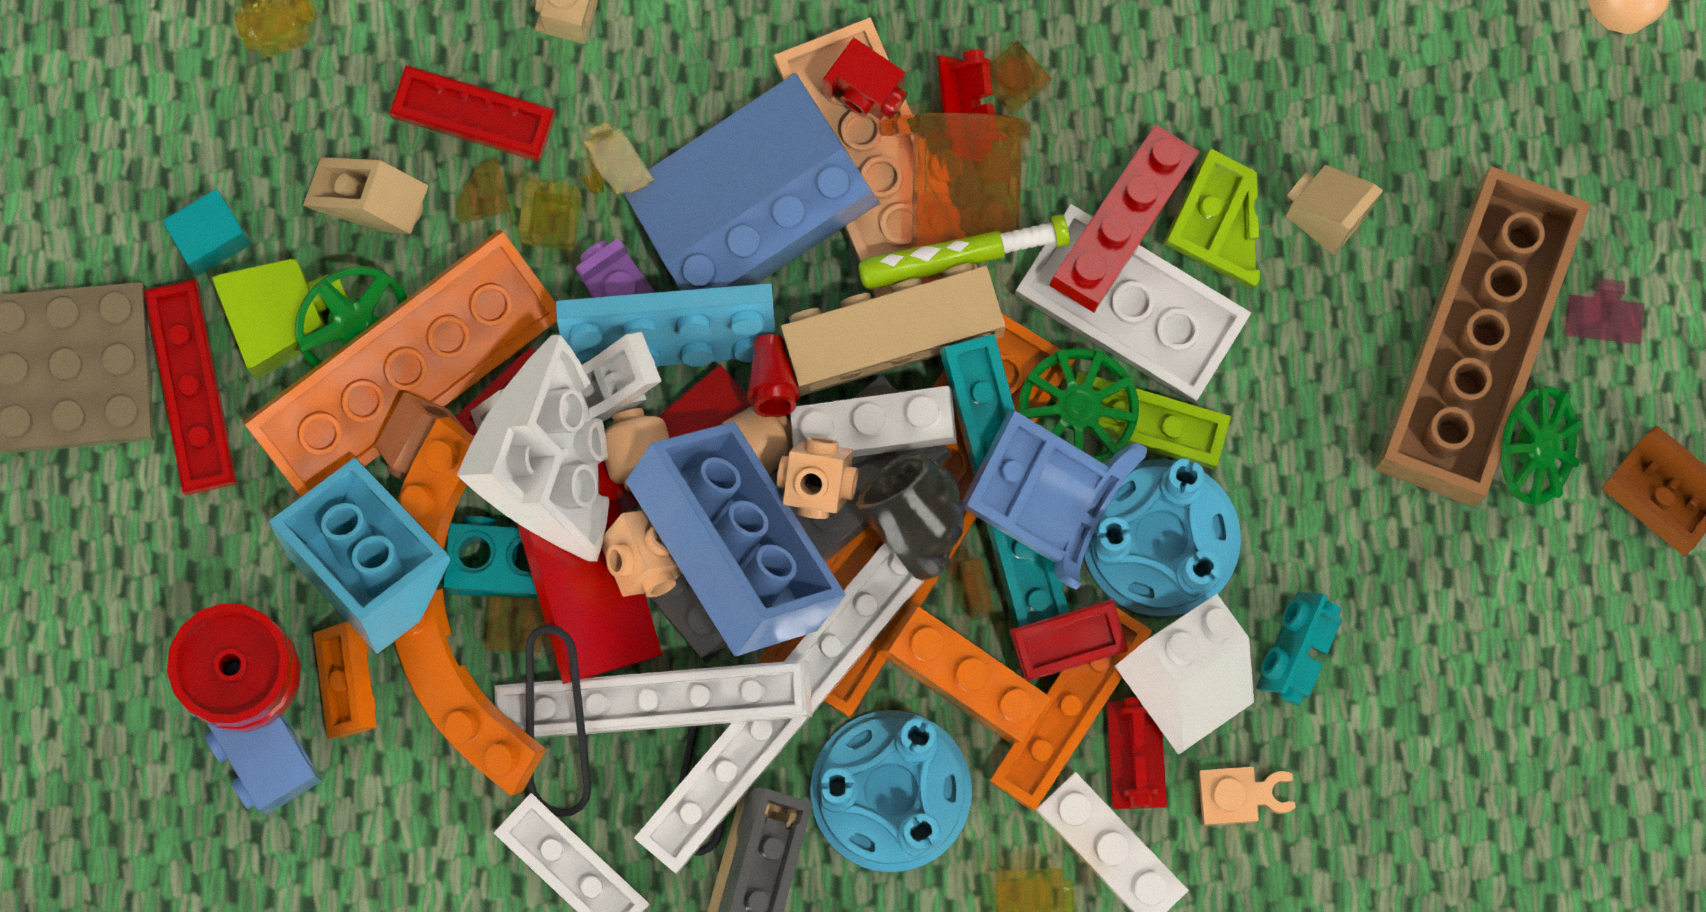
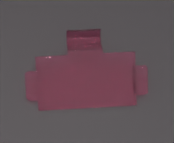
M1598 278L1599 286L1598 290L1594 293V297L1569 295L1566 336L1641 344L1645 303L1620 301V298L1625 294L1624 281Z

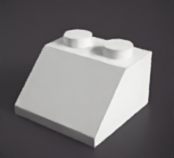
M1218 594L1145 640L1115 665L1118 672L1178 755L1254 703L1249 637Z

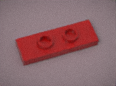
M405 65L389 112L392 119L536 162H541L556 117L555 109Z

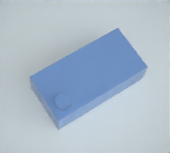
M735 422L651 443L626 479V484L734 657L818 631L845 597V592L791 508L783 505L784 497Z

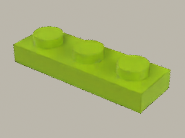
M1078 371L1076 383L1079 385L1083 384L1087 374ZM1096 377L1093 389L1094 391H1100L1115 382ZM1136 388L1139 400V417L1134 433L1127 444L1139 443L1145 446L1148 451L1178 460L1187 459L1189 463L1194 464L1196 462L1202 467L1215 470L1219 462L1231 416ZM1125 389L1104 399L1102 406L1129 412V401ZM1101 417L1098 420V423L1114 441H1118L1127 425V422ZM1089 428L1084 430V432L1094 434Z

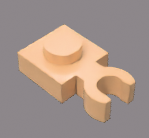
M1254 767L1200 770L1198 772L1203 826L1259 821L1257 806H1265L1266 809L1276 814L1288 813L1296 808L1295 802H1279L1272 794V789L1276 783H1287L1293 780L1292 773L1279 771L1269 775L1263 782H1255Z

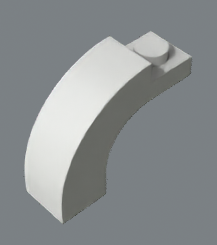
M642 332L623 336L597 356L582 364L590 381V385L582 390L589 410V418L602 419L603 423L612 420L614 414L632 409L647 400L644 393L661 382L654 359L651 356ZM504 389L497 391L470 411L477 430H479L486 415Z

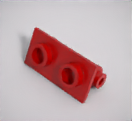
M980 49L965 51L963 53L964 59L939 55L937 56L939 88L941 91L948 157L981 163L988 162L987 156L995 153V144L999 143L994 104L986 103L981 105L980 99L993 94L990 60L984 58V51Z
M1137 697L1125 698V701L1107 702L1112 810L1166 808L1162 731Z

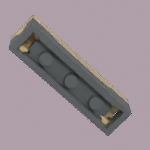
M764 787L750 788L737 804L707 912L784 911L813 803Z

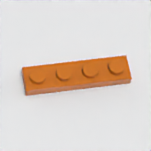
M1117 607L1129 651L1061 671L1047 693L1051 699L1022 743L1013 744L989 783L1033 812H1035L1122 679L1115 665L1147 640L1152 633L1151 629Z

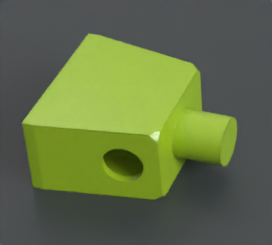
M297 259L279 261L212 277L246 367L255 379L267 375L301 354L295 337L297 313L307 293L327 275L308 282L306 274ZM341 278L331 283L345 298H348ZM319 293L307 310L304 321V335L311 334L326 326L321 311L329 308Z

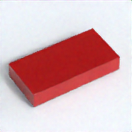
M1114 599L1009 629L1022 678L1027 681L1129 651Z

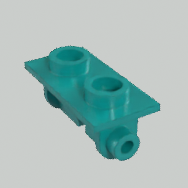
M1297 592L1295 599L1284 610L1282 616L1283 627L1274 647L1268 651L1262 661V675L1256 689L1265 692L1282 693L1280 696L1282 700L1296 706L1301 705L1303 698L1309 699L1323 664L1307 655L1310 648L1321 654H1328L1338 628L1342 623V619L1339 617L1342 608L1335 603L1327 601L1328 596L1325 594Z

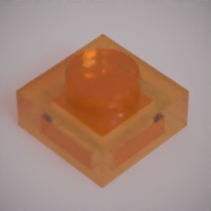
M1018 40L990 63L992 95L1011 116L1051 84L1052 78Z

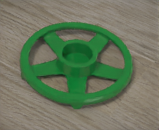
M355 266L335 271L314 285L303 299L295 322L296 342L301 354L308 363L316 367L323 362L310 349L336 340L342 341L344 346L380 318L374 315V309L388 286L395 294L398 305L407 299L400 284L382 270L372 267ZM352 275L375 277L371 286L360 299L354 297L345 298L331 283ZM319 293L330 309L329 324L311 334L304 335V321L307 310Z

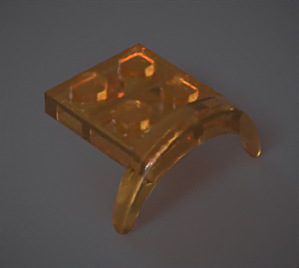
M923 113L893 117L880 122L879 131L882 136L914 135L911 246H926L998 230L1003 234L1019 230L1021 140L1031 141L1032 128L1029 122L1018 117L982 113Z

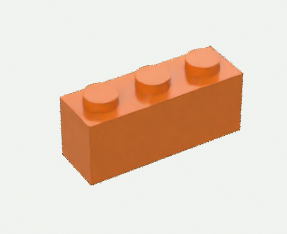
M919 606L905 607L876 650L885 659L1007 742L1022 743L1051 699L1050 696Z

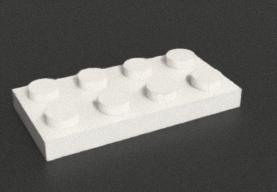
M1070 204L1064 214L1068 226L1070 244L1057 247L1055 243H1046L1016 289L1015 296L1195 405L1247 322L1251 312L1140 245L1096 312H1091L1049 286L1054 274L1093 218L1091 215Z

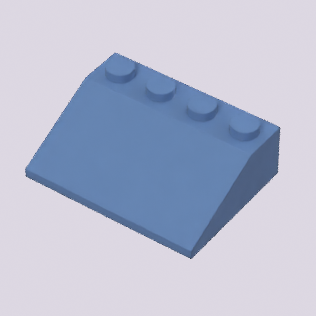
M794 73L621 187L681 291L756 285L880 204L797 73Z

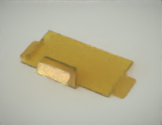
M608 122L589 129L592 139L583 143L593 157V160L590 161L591 174L585 175L580 173V176L591 193L599 194L604 192L603 179L608 181L616 195L625 192L633 193L648 187V183L654 181L622 129L612 131V127Z

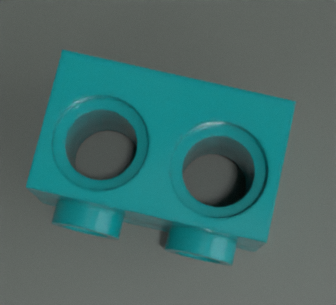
M465 516L463 524L450 523L447 554L450 562L445 570L444 588L449 595L539 600L531 572L521 571L516 566L517 556L524 549L518 525L517 528L495 526L496 519L483 516ZM476 543L489 546L491 554L485 565L479 568H469L464 565L463 555L469 546Z

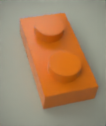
M348 622L314 632L327 739L349 737L377 728L375 718L376 704L372 695L366 642Z

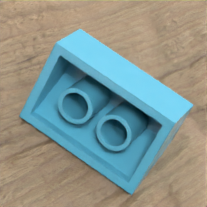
M355 457L268 521L286 556L376 654L421 621L450 562L448 554Z

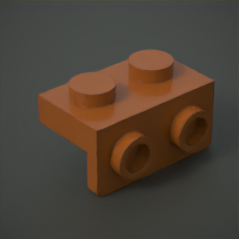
M1654 426L1628 452L1601 489L1685 557L1695 548L1706 533V465L1660 427Z

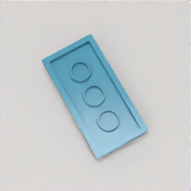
M771 283L556 301L559 334L571 347L581 365L597 356L623 336L638 332L643 333L656 368L658 366L680 364L701 367L711 362L729 360L750 363L753 359V341L762 335L775 334Z

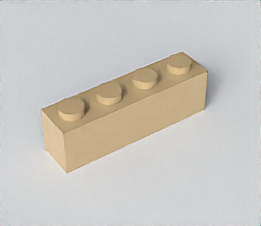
M971 263L960 264L943 271V278L923 284L921 278L909 279L892 286L891 294L872 299L870 293H862L842 300L840 302L841 308L821 314L819 308H811L791 315L789 317L790 323L781 325V331L789 361L800 389V396L941 355L939 349L992 334H995L996 339L1004 337L1005 322L987 266L974 269Z

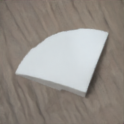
M551 335L527 360L494 403L472 440L457 476L488 503L524 528L586 561H597L604 539L609 508V498L599 494L598 465L608 459L604 425L602 419L589 418V410L582 390L590 385V381L580 361L561 335Z

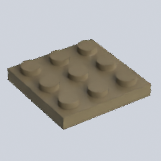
M143 282L0 295V454L155 440L148 316L144 294L146 286Z

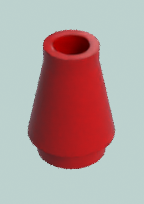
M775 334L762 335L753 341V359L747 400L753 405L754 412L759 416L776 418L786 416L795 410L796 401L800 397V389L785 350L783 337Z

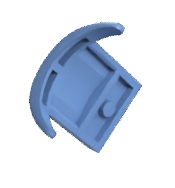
M1017 411L1008 412L959 507L1054 562L1056 578L1065 585L1078 589L1082 584L1080 582L1082 561L1092 535L1120 486L1133 469L1145 458L1147 448L1139 443L1129 444L1116 453L1106 464H1103Z

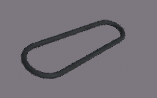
M551 624L541 625L532 630L526 642V733L534 739V643L541 634L553 633L564 640L569 652L583 778V794L576 805L571 808L560 809L549 805L540 797L536 790L534 773L527 783L529 794L532 793L555 816H573L584 809L590 800L592 788L577 651L573 639L561 627Z

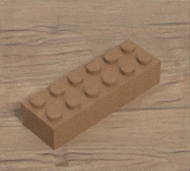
M1490 166L1477 186L1374 470L1472 507L1477 506L1487 496L1501 457L1502 437L1508 416L1525 390L1591 203Z

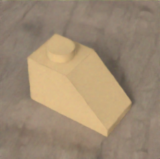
M321 157L303 206L380 232L411 234L414 224L421 216L423 210L422 202L428 185L381 160Z
M1325 165L1315 177L1306 172L1292 188L1287 197L1293 203L1286 217L1331 254L1335 255L1367 218L1383 190L1374 183Z

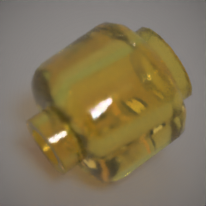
M242 0L241 10L235 13L236 25L245 46L249 51L257 50L261 55L269 58L306 45L311 37L310 23L317 21V14L312 0Z

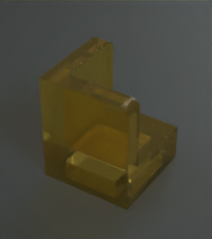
M526 179L518 230L524 246L576 252L583 206L579 187Z

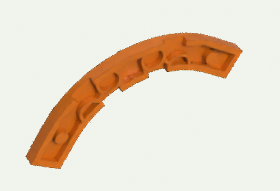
M450 417L436 419L410 467L397 502L443 550L445 549L448 529L454 511L467 486L457 476V473L474 439L473 435ZM436 588L421 621L394 641L406 677L420 704L449 743L472 765L510 796L522 793L547 749L492 704L478 687L466 666L458 665L447 640V636L452 634L446 614L443 589Z

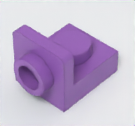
M617 238L610 244L606 240L594 244L581 255L582 263L576 267L580 281L593 298L656 293L627 254L626 247L620 238Z

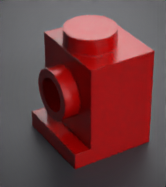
M853 37L824 76L823 94L832 100L837 92L841 93V101L849 109L865 117L870 113L879 120L883 116L892 119L908 95L903 90L906 72Z

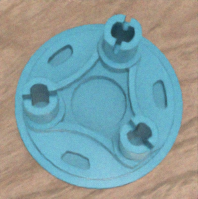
M1169 459L1141 461L1125 479L1106 508L1086 549L1084 560L1088 571L1098 587L1123 608L1151 617L1183 615L1214 595L1219 594L1231 578L1237 565L1241 547L1238 516L1223 488L1206 474L1198 463L1189 464L1187 459H1179L1178 461Z
M886 710L857 717L842 726L831 736L815 762L811 777L810 796L817 825L828 843L839 854L852 863L870 870L904 872L934 861L955 842L968 818L972 800V784L965 757L946 731L920 715L904 711Z

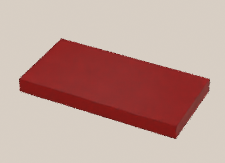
M602 461L598 465L599 494L609 498L606 533L622 512L613 481L608 476L605 461ZM517 523L546 625L551 624L561 627L573 639L577 651L580 679L662 655L645 593L622 596L615 577L607 567L606 557L602 548L597 561H586L559 548ZM548 633L562 683H570L572 679L567 645L558 635Z

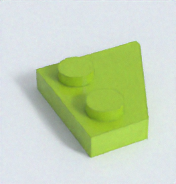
M1213 149L1206 151L1163 241V245L1250 289L1257 287L1260 281V270H1256L1255 240L1259 238L1258 216L1254 210V203L1258 197L1257 172Z

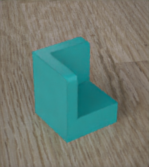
M218 189L164 219L167 231L196 276L201 275L252 245Z

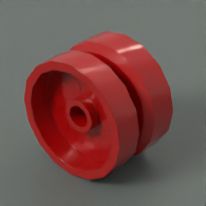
M221 603L198 611L180 626L169 647L167 674L174 695L190 713L223 731L250 732L270 725L288 710L299 689L301 664L294 643L280 626L267 615L244 604ZM233 661L241 664L240 670L234 675L227 671L229 664Z

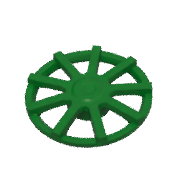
M1077 348L1062 349L1046 357L1030 371L1021 390L1019 413L1028 419L1058 416L1059 423L1051 432L1059 437L1065 429L1073 430V446L1082 451L1083 432L1088 428L1091 429L1107 449L1100 454L1091 456L1102 463L1123 449L1132 437L1139 417V400L1132 377L1119 363L1105 355L1104 352ZM1085 359L1092 361L1083 384L1079 385L1076 383L1068 360ZM1059 363L1066 382V388L1061 390L1042 379L1040 375L1051 366ZM1101 365L1107 367L1118 377L1119 381L1100 391H1094L1093 384ZM1033 386L1053 396L1057 401L1056 404L1028 409L1029 396ZM1125 389L1129 401V412L1102 406L1104 399ZM1106 417L1127 422L1123 434L1116 443L1098 423L1099 418Z
M1538 386L1523 394L1511 410L1503 432L1501 465L1505 482L1511 493L1519 501L1529 505L1540 506L1552 498H1560L1564 494L1562 487L1566 483L1572 467H1578L1580 459L1576 458L1575 455L1577 449V430L1582 428V421L1575 417L1573 407L1569 401L1571 395L1553 386ZM1548 396L1555 400V406L1550 419ZM1533 397L1536 399L1538 406V423L1534 422L1524 407ZM1564 416L1566 425L1557 430L1561 418ZM1516 420H1519L1524 427L1519 434L1517 443H1510ZM1566 439L1565 451L1559 447V443ZM1518 453V457L1524 465L1513 476L1510 467V454ZM1555 458L1562 461L1559 472L1555 465ZM1535 469L1532 488L1529 494H1525L1520 488ZM1546 471L1549 487L1542 491Z

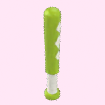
M1063 214L1052 216L1048 224H1040L1039 226L1014 230L1013 232H1005L1003 234L998 230L972 237L868 257L861 260L858 270L862 285L866 289H877L909 279L942 273L960 264L971 263L973 265L1004 258L1006 253L1015 252L1019 249L1024 250L1028 247L1033 248L1037 245H1045L1046 243H1055L1057 247H1063L1070 244V236L1066 219Z

